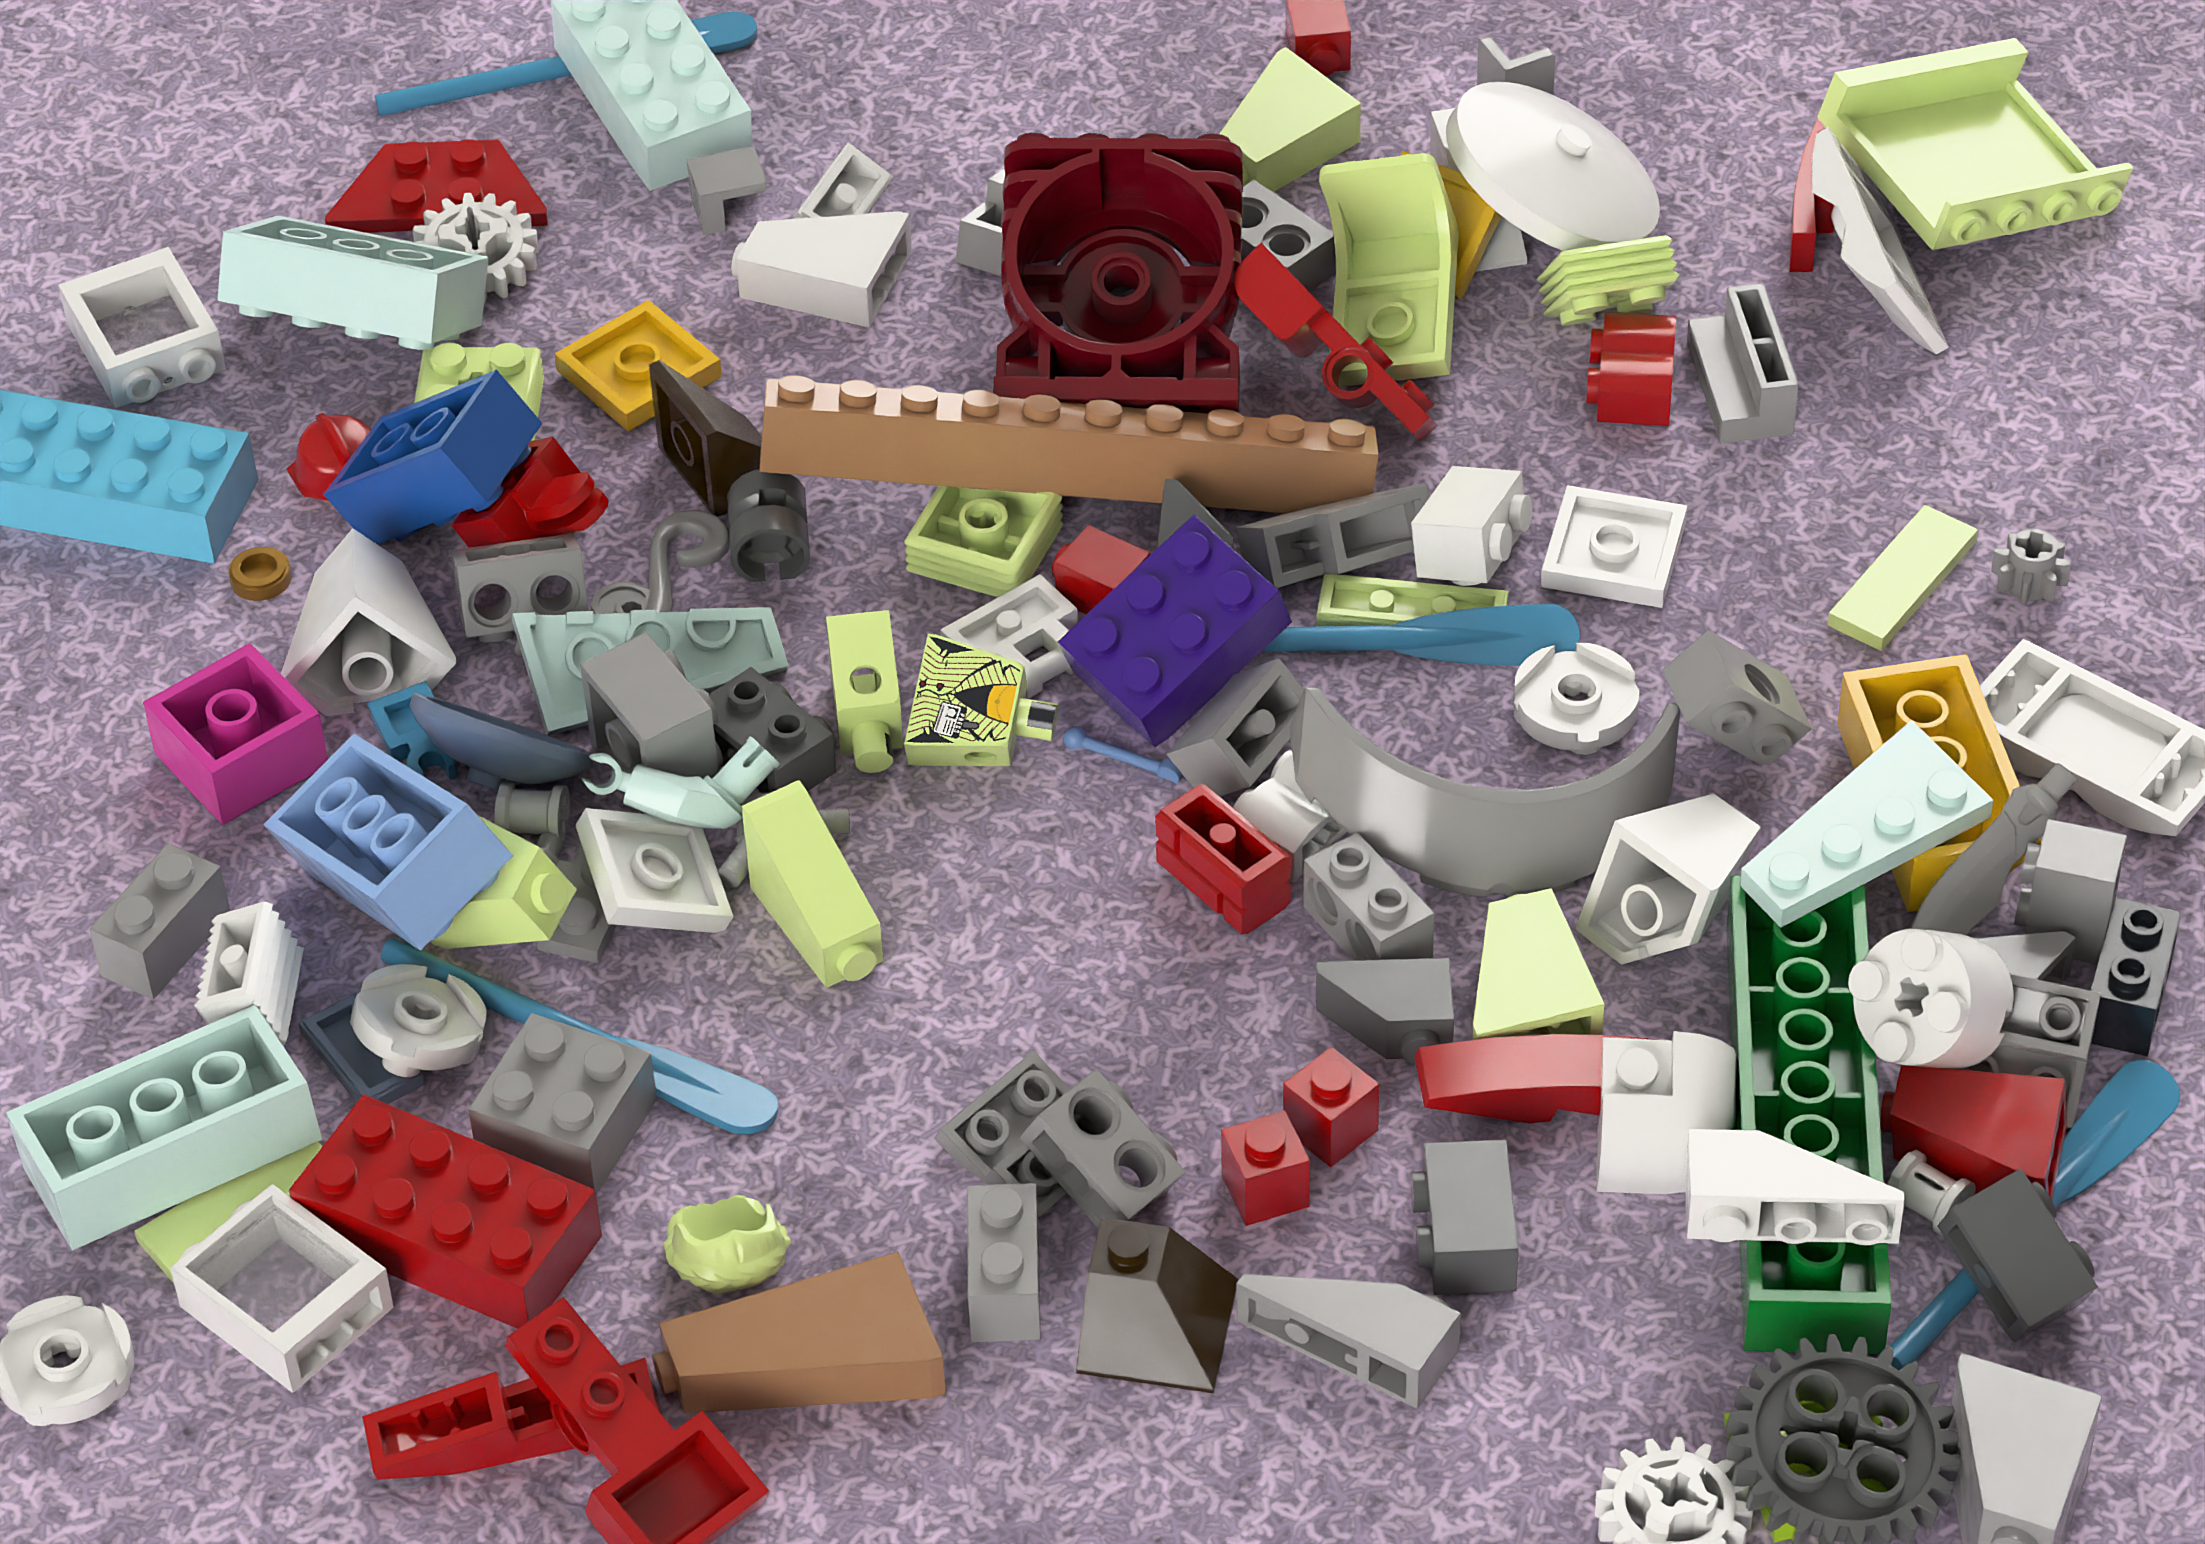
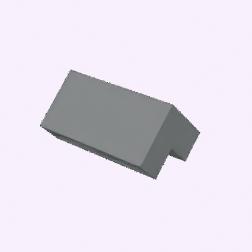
M1764 283L1727 287L1725 315L1689 319L1687 344L1719 442L1721 444L1793 435L1798 381Z

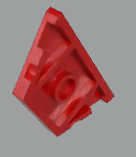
M498 139L405 142L383 145L326 214L325 225L365 233L413 231L414 226L425 225L423 213L426 210L435 211L440 214L443 212L442 200L445 198L451 200L455 205L463 204L464 193H471L474 197V202H483L489 193L495 194L496 205L500 207L512 200L516 202L517 215L528 213L531 216L532 226H548L547 207Z

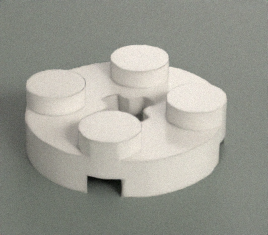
M1576 643L1575 651H1563L1556 654L1555 645L1542 648L1530 655L1521 664L1515 675L1514 718L1531 737L1550 747L1570 750L1576 754H1592L1600 750L1601 747L1611 745L1624 737L1637 720L1639 689L1635 684V672L1630 663L1608 648L1591 643ZM1580 692L1588 694L1587 700L1571 701L1563 696V694L1574 697Z
M399 964L380 968L370 973L363 981L361 991L355 998L350 1023L358 1039L370 1051L382 1057L384 1068L394 1075L413 1077L419 1074L421 1070H444L461 1064H469L479 1052L487 1010L481 997L466 982L448 974L446 984L437 979L427 978L425 976L428 967L414 964Z
M69 1295L40 1300L16 1313L6 1324L8 1334L0 1342V1397L10 1410L23 1416L26 1422L35 1426L78 1422L92 1417L109 1407L128 1391L130 1377L135 1365L130 1334L122 1317L114 1309L103 1303L104 1311L97 1307L85 1306L82 1297ZM66 1351L70 1358L79 1357L67 1367H51L54 1365L53 1356L59 1352Z

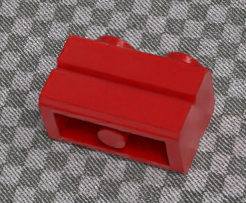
M1205 784L1195 786L1160 809V812L1155 816L1156 836L1159 838L1156 842V862L1218 914H1223L1224 920L1242 935L1252 932L1286 909V906L1291 902V882L1288 881L1291 876V856Z

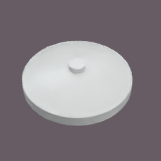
M1488 82L1469 89L1449 116L1446 125V138L1449 151L1459 171L1488 205L1510 223L1534 238L1565 251L1648 238L1657 225L1660 214L1659 199L1656 189L1644 167L1619 138L1596 119L1574 105L1533 87L1509 82Z

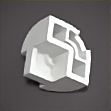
M1679 1031L1673 1032L1672 1041L1603 1038L1601 1106L1597 1132L1596 1192L1643 1194L1686 1192L1685 1166L1689 1129L1735 1130L1737 1122V1055L1735 1049L1719 1039L1702 1034Z

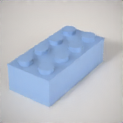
M353 734L263 824L311 876L420 951L431 940L440 937L448 930L452 924L453 917L477 893L491 886L497 879L500 869L513 857L511 852L467 803L356 734Z

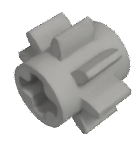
M2025 529L2016 534L2009 533L2007 547L1994 549L1991 572L1999 575L1997 591L1999 593L2009 591L2013 596L2020 599L2021 604L2042 598L2049 602L2054 601L2056 586H2068L2071 562L2063 559L2066 544L2064 542H2057L2051 534L2039 529Z

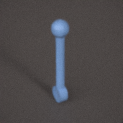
M1072 726L1064 732L1063 742L1070 749L1085 748L1156 773L1158 777L1168 779L1177 784L1183 777V774L1170 758L1160 762L1087 736L1085 730L1079 726Z

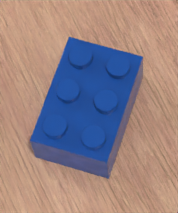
M494 370L380 417L323 495L353 529L377 545L393 538L401 542L412 536L419 528L432 523L436 527H440L451 521L460 512L471 508L479 512L494 503L504 490L500 483L509 471L516 468L528 457L531 452L528 444L543 423L499 371Z

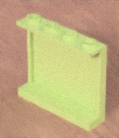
M2016 38L1835 72L1817 116L1826 128L1829 127L1861 169L1932 251L1989 238L2012 235L2041 227L2059 225L2096 215H2105L2115 209L2120 203L2123 190L2133 170L2129 162L2097 169L2017 81L2028 51Z

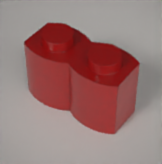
M1605 311L1603 329L1592 328L1589 364H1601L1600 368H1588L1586 403L1598 404L1597 422L1669 426L1676 330L1675 315Z

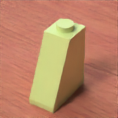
M1285 47L1275 54L1219 134L1228 137L1243 152V186L1255 180L1274 192L1360 142L1361 103Z
M798 780L743 805L742 815L750 888L826 988L843 980L857 981L867 976L875 965L883 962L880 922L806 788Z
M480 817L511 852L513 857L500 869L494 883L484 891L477 893L453 917L452 924L448 930L430 942L435 946L452 949L550 940L577 889L540 847Z
M1552 889L1529 894H1517L1489 903L1472 1040L1547 1034L1603 1035L1604 1001Z

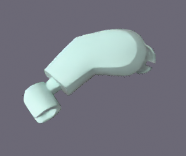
M750 736L744 746L712 779L708 775L704 779L700 776L683 777L640 764L636 765L632 774L621 771L618 763L608 754L594 753L589 756L590 759L611 765L612 776L604 784H595L582 778V781L590 791L596 794L606 795L616 789L625 792L623 801L625 805L662 820L709 829H726L743 818L740 815L742 813L740 804L780 763Z

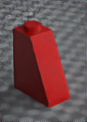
M1901 1065L1895 1092L1885 1091L1883 1095L1880 1116L1881 1131L1892 1132L1894 1159L1900 1162L1908 1152L1918 1150L1926 1155L1927 1164L1956 1181L1966 1178L1973 1182L1976 1186L1975 1194L2015 1171L2022 1169L2031 1183H2039L2053 1201L2067 1129L2065 1079Z

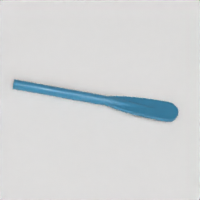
M725 12L691 20L713 54L745 47L756 39L758 33L755 19L741 12ZM555 56L375 95V102L379 115L383 116L561 78L572 74L561 57Z
M1552 603L1502 605L1435 613L1405 620L1394 625L1287 627L1261 652L1394 650L1415 657L1445 662L1521 666L1530 655L1542 648L1555 645V654L1563 651H1575L1576 643H1579L1580 631L1573 614L1561 605Z
M390 938L382 949L381 960L390 965L414 964L428 967L425 977L437 979L445 984L448 974L466 982L478 993L486 1008L522 1024L526 1022L531 1013L651 1052L656 1096L728 1132L742 1135L755 1134L769 1128L777 1118L778 1100L775 1094L768 1088L741 1076L659 1046L614 1036L423 950L420 951L416 947L396 938Z
M2134 1060L2126 1063L2086 1108L2064 1139L2052 1201L2055 1209L2060 1204L2079 1195L2112 1171L2148 1139L2176 1110L2180 1101L2179 1087L2173 1076L2165 1068L2147 1060ZM1964 1267L1890 1346L1894 1348L1892 1367L1900 1370L1907 1364L1914 1362L1979 1293Z

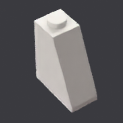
M895 211L758 221L745 243L740 242L733 255L731 269L733 276L738 277L739 296L743 299L870 328L912 254L909 213Z

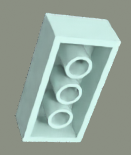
M551 0L555 50L625 158L649 191L687 178V159L752 146L751 109L677 0Z
M277 215L223 231L217 301L239 305V313L247 316L272 317L274 312L291 315L292 324L297 326L323 328L327 326V323L345 326V334L351 337L375 339L379 338L381 334L399 337L398 344L402 347L428 350L434 348L435 342L457 340L460 333L482 326L488 257Z
M252 1005L6 1112L23 1168L72 1251L322 1140L307 1081L256 1005Z

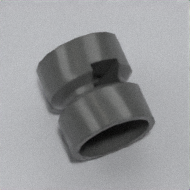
M754 470L739 477L731 485L727 494L732 567L742 578L749 582L766 581L765 563L779 562L780 580L797 578L806 570L810 561L804 486L798 478L791 474L767 473Z

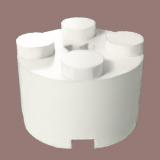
M1904 929L1886 936L1868 952L1863 961L1858 962L1852 968L1848 981L1849 990L1853 995L1856 1021L1866 1042L1874 1050L1877 1057L1883 1061L1909 1066L1961 1069L1983 1061L1999 1046L2005 1034L2000 1033L2006 1011L2012 1012L2014 1000L2013 985L2009 971L2002 958L1994 949L1985 943L1978 942L1962 934L1933 930Z

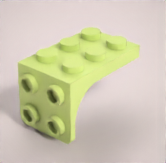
M1420 153L1363 161H1348L1323 166L1320 169L1319 183L1330 213L1336 255L1333 317L1359 344H1362L1370 337L1394 362L1385 371L1395 381L1450 375L1459 227L1435 158L1430 154ZM1362 363L1347 365L1340 373L1339 386L1364 384L1368 374L1366 365Z

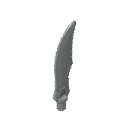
M2057 763L2037 785L2031 783L2030 785L2014 788L2002 807V812L1948 867L1930 889L1917 912L1911 929L1957 933L1966 936L1976 924L2000 904L2003 887L2013 864L2026 852L2029 842L2035 843L2044 835L2047 819L2057 820L2054 813L2059 808L2057 802L2077 781L2076 777L2062 764Z

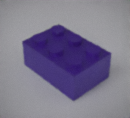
M1194 514L1058 641V644L1073 673L1152 746L1157 747L1170 738L1215 696L1234 674L1239 673L1292 623V620L1279 590Z

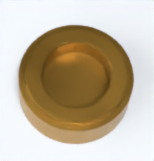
M271 547L247 549L239 553L231 561L228 568L232 590L238 596L252 601L268 600L280 595L287 589L292 577L289 560L286 555Z

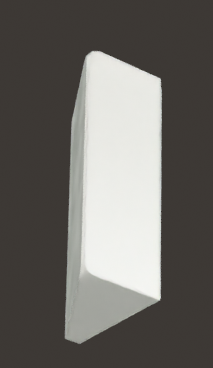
M848 142L792 219L868 214L893 179V176Z

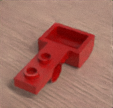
M1262 243L1240 263L1234 279L1237 295L1295 356L1305 358L1323 342L1331 349V353L1325 359L1322 367V379L1328 391L1338 401L1348 407L1362 408L1372 404L1378 398L1419 441L1438 426L1427 414L1435 404L1410 379L1401 387L1385 371L1394 362L1370 337L1362 344H1359ZM1352 363L1365 364L1368 372L1365 383L1354 391L1340 389L1339 376L1341 371Z
M564 1297L507 1336L505 1348L551 1402L552 1416L564 1437L582 1454L589 1455L593 1453L612 1476L591 1491L585 1508L589 1521L608 1544H710L765 1503L770 1492L769 1489L703 1410L674 1430Z

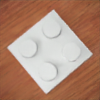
M1567 485L1543 563L1541 587L1663 608L1686 525L1687 505Z
M585 808L575 826L608 924L709 933L726 930L734 916L702 827L672 823L650 814Z

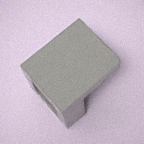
M1490 36L1478 40L1477 85L1488 82H1509L1533 87L1554 95L1555 55L1549 48L1509 60Z
M754 146L687 159L690 196L703 235L726 230L723 200L756 194L767 189L766 178Z

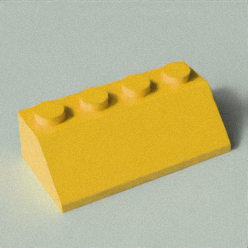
M1967 654L1844 672L1842 677L1837 726L1854 770L1912 720L1993 799L1991 818L1892 869L1907 912L1919 910L1930 889L1941 875L1992 824L2002 812V807L2011 795L2012 790L2020 786ZM2039 838L2034 844L2041 845V838ZM2026 852L2018 861H2015L2010 872L2024 862Z

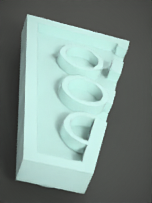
M771 607L690 609L689 612L631 610L630 613L593 614V611L566 612V615H535V612L513 613L511 618L546 735H553L589 725L580 664L646 632L663 652L669 650L674 653L684 670L687 681L695 690L701 688L706 692L716 690L750 667L763 677L787 671L789 667Z
M1911 720L1742 868L1740 886L1781 928L1991 818L1993 799Z

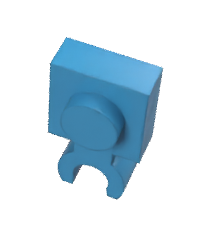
M426 681L367 703L370 719L388 755L398 761L407 759V767L423 777V771L427 767L440 766L446 771V775L450 780L457 778L456 761L434 745L415 720L409 706L413 693L434 697Z

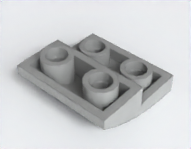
M2010 974L2014 992L2012 1012L2006 1011L2000 1030V1033L2005 1034L1999 1046L1983 1061L1958 1070L2065 1079L2067 1129L2071 1130L2074 1126L2101 993Z
M1033 1050L942 1126L934 1139L961 1166L987 1185L1036 1183L1039 1219L1068 1193L1021 1140L1020 1136L1040 1113L1068 1092L1070 1088ZM1073 1114L1075 1123L1083 1132L1097 1135L1093 1123L1088 1118Z

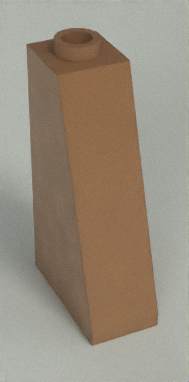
M899 1251L659 1323L663 1351L652 1354L655 1373L662 1393L665 1395L676 1391L684 1414L699 1413L702 1410L703 1412L924 1399L946 1394L943 1355Z

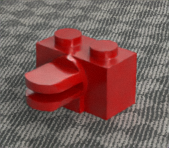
M548 437L529 442L530 454L520 465L509 471L500 483L504 490L494 503L479 512H476L473 508L461 512L451 526L468 548L584 531L604 514L608 507L609 499L602 490L594 488L595 481L587 471L580 472L556 439Z

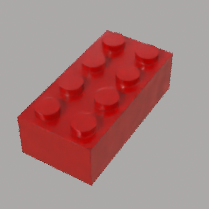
M364 1094L289 1189L290 1197L385 1267L387 1274L517 1329L555 1302L602 1237L595 1189Z

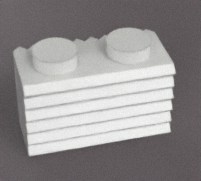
M264 901L219 914L211 921L214 925L209 930L212 936L207 939L210 945L206 948L208 954L203 958L206 964L201 967L204 971L200 976L203 982L198 985L200 992L196 995L198 1001L194 1004V1007L205 1022L211 1024L252 1005H256L284 1047L289 1034V1025L295 993L298 987L297 983L304 948L297 946L298 939L291 937L292 930L284 928L285 921L278 920L279 913L272 911L273 904Z

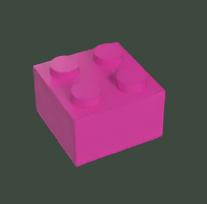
M251 643L143 702L154 754L222 825L311 776L328 760L320 713Z

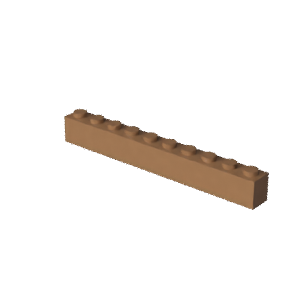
M790 375L781 379L766 378L759 472L1037 494L1036 492H1053L1061 496L1162 503L1165 479H1177L1203 507L1291 513L1340 500L1373 494L1379 454L1375 427L1364 426L1362 423L1351 419H1337L1331 423L1309 422L1289 414H1278L1270 418L1246 417L1238 412L1227 409L1213 410L1210 413L1183 412L1177 407L1164 404L1153 405L1148 409L1121 407L1119 404L1109 400H1092L1087 404L1060 402L1058 399L1047 395H1032L1026 399L998 397L995 393L986 390H971L965 394L937 392L935 389L924 385H911L903 389L876 387L869 382L861 380L831 384L814 382L812 379L804 376Z

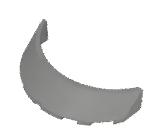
M1305 687L1290 725L1295 781L1310 803L1316 799L1338 824L1351 835L1358 832L1382 858L1385 857L1402 867L1419 873L1421 883L1456 893L1486 897L1493 893L1505 894L1510 897L1550 888L1555 893L1571 888L1574 881L1596 873L1616 820L1666 806L1673 786L1680 709L1677 703H1667L1656 727L1633 752L1621 761L1593 776L1549 788L1505 790L1451 781L1418 769L1396 758L1355 729L1329 702L1319 687Z

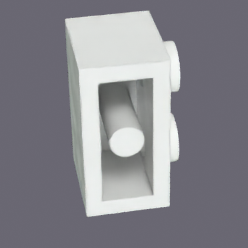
M1452 466L1411 522L1417 578L1451 580L1454 584L1460 586L1488 583L1502 561H1506L1509 558L1511 549L1521 533L1526 532L1531 524L1532 501L1529 495H1524L1522 471Z

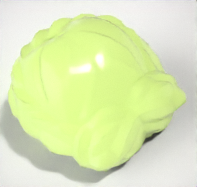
M735 1195L729 1199H721L713 1205L698 1203L696 1206H686L679 1209L669 1221L666 1233L668 1238L665 1240L663 1247L668 1263L677 1270L682 1280H689L694 1286H698L707 1292L724 1294L754 1287L767 1280L771 1275H774L784 1265L786 1249L792 1242L789 1236H787V1229L776 1220L770 1204H766L765 1211L759 1201L744 1195Z

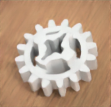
M464 193L463 204L455 205L451 200L445 198L442 200L443 212L439 214L435 211L426 210L423 213L425 225L413 227L415 243L488 257L484 304L487 299V293L495 291L503 299L508 297L507 284L509 283L523 287L527 283L525 271H535L537 268L536 253L539 252L537 231L532 229L531 216L528 213L517 215L516 202L512 200L504 203L501 207L497 206L495 194L489 193L483 202H474V197L471 193Z
M1675 1437L1671 1444V1450L1661 1451L1653 1439L1645 1440L1644 1456L1639 1458L1633 1452L1624 1449L1620 1452L1619 1470L1606 1467L1603 1471L1601 1490L1596 1492L1595 1517L1599 1518V1540L1604 1542L1613 1541V1544H1746L1747 1531L1751 1530L1753 1510L1748 1511L1745 1507L1749 1495V1486H1733L1731 1480L1735 1462L1725 1459L1717 1464L1710 1461L1711 1445L1704 1443L1694 1454L1685 1451L1682 1437ZM1634 1522L1641 1524L1643 1530H1641Z

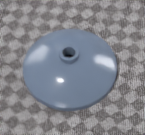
M413 693L409 704L415 720L434 745L452 759L469 766L466 779L495 790H499L500 784L506 781V779L526 784H547L570 778L592 768L594 762L589 757L593 753L580 747L455 703Z

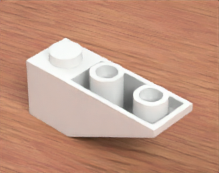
M1689 1129L1685 1166L1687 1239H1711L1717 1242H1731L1735 1240L1783 1241L1791 1244L1804 1242H1850L1858 1245H1874L1877 1243L1899 1244L1904 1208L1903 1191L1761 1131Z

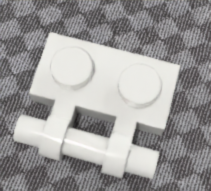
M1039 574L940 629V634L942 637L1017 661L1024 665L1027 680L1025 699H1029L1043 690V683L1065 671L1070 675L1073 674L1058 641L1078 623L1077 608ZM1042 646L1050 651L1032 662L1024 657Z

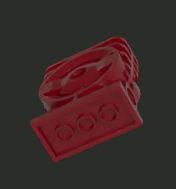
M1025 133L1006 145L1004 150L1005 178L1002 193L1004 212L1002 213L1001 221L1003 236L1001 282L1005 312L1014 331L997 345L996 376H994L993 393L998 397L1026 399L1032 395H1047L1058 399L1060 402L1087 404L1092 400H1109L1119 404L1121 407L1148 409L1153 405L1164 404L1177 407L1183 412L1210 413L1213 410L1227 409L1239 413V347L1229 337L1239 306V296L1234 284L1235 273L1242 261L1243 152L1241 148L1231 142L1228 137L1221 134H1204L1198 138H1169L1158 133L1143 134L1137 138H1109L1100 133H1086L1077 138H1050L1041 133ZM1169 245H1171L1177 251H1179V253L1187 260L1190 266H1184L1180 257ZM1069 252L1062 264L1058 265L1061 259ZM1121 286L1130 287L1135 290L1134 293L1124 297L1114 296L1109 293L1116 287Z

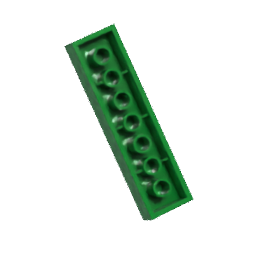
M1731 876L1726 933L1731 1047L1735 1049L1737 1055V1122L1735 1130L1764 1132L1884 1183L1876 1055L1858 1027L1854 1012L1853 995L1848 985L1849 974L1852 968L1858 962L1863 961L1869 952L1865 885L1863 884L1780 928L1740 886L1741 876ZM1739 1240L1744 1351L1774 1352V1350L1780 1348L1784 1352H1796L1800 1339L1806 1338L1813 1345L1816 1352L1821 1353L1824 1352L1829 1334L1836 1335L1842 1352H1852L1854 1344L1859 1337H1864L1866 1340L1867 1354H1880L1886 1348L1892 1304L1888 1243L1858 1245L1850 1242H1804L1791 1244L1783 1241Z

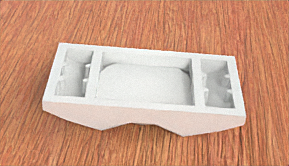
M1829 127L1816 134L1812 157V193L1834 205L1831 219L1842 242L1840 258L1876 298L1891 321L1918 345L1937 355L1947 349L1948 344L1882 195Z
M2025 639L2018 643L1980 685L2014 770L2028 777L2044 778L2057 763H2060L2077 779L2069 790L2076 792L2093 810L2127 828L2152 834L2177 836L2205 803L2204 729Z

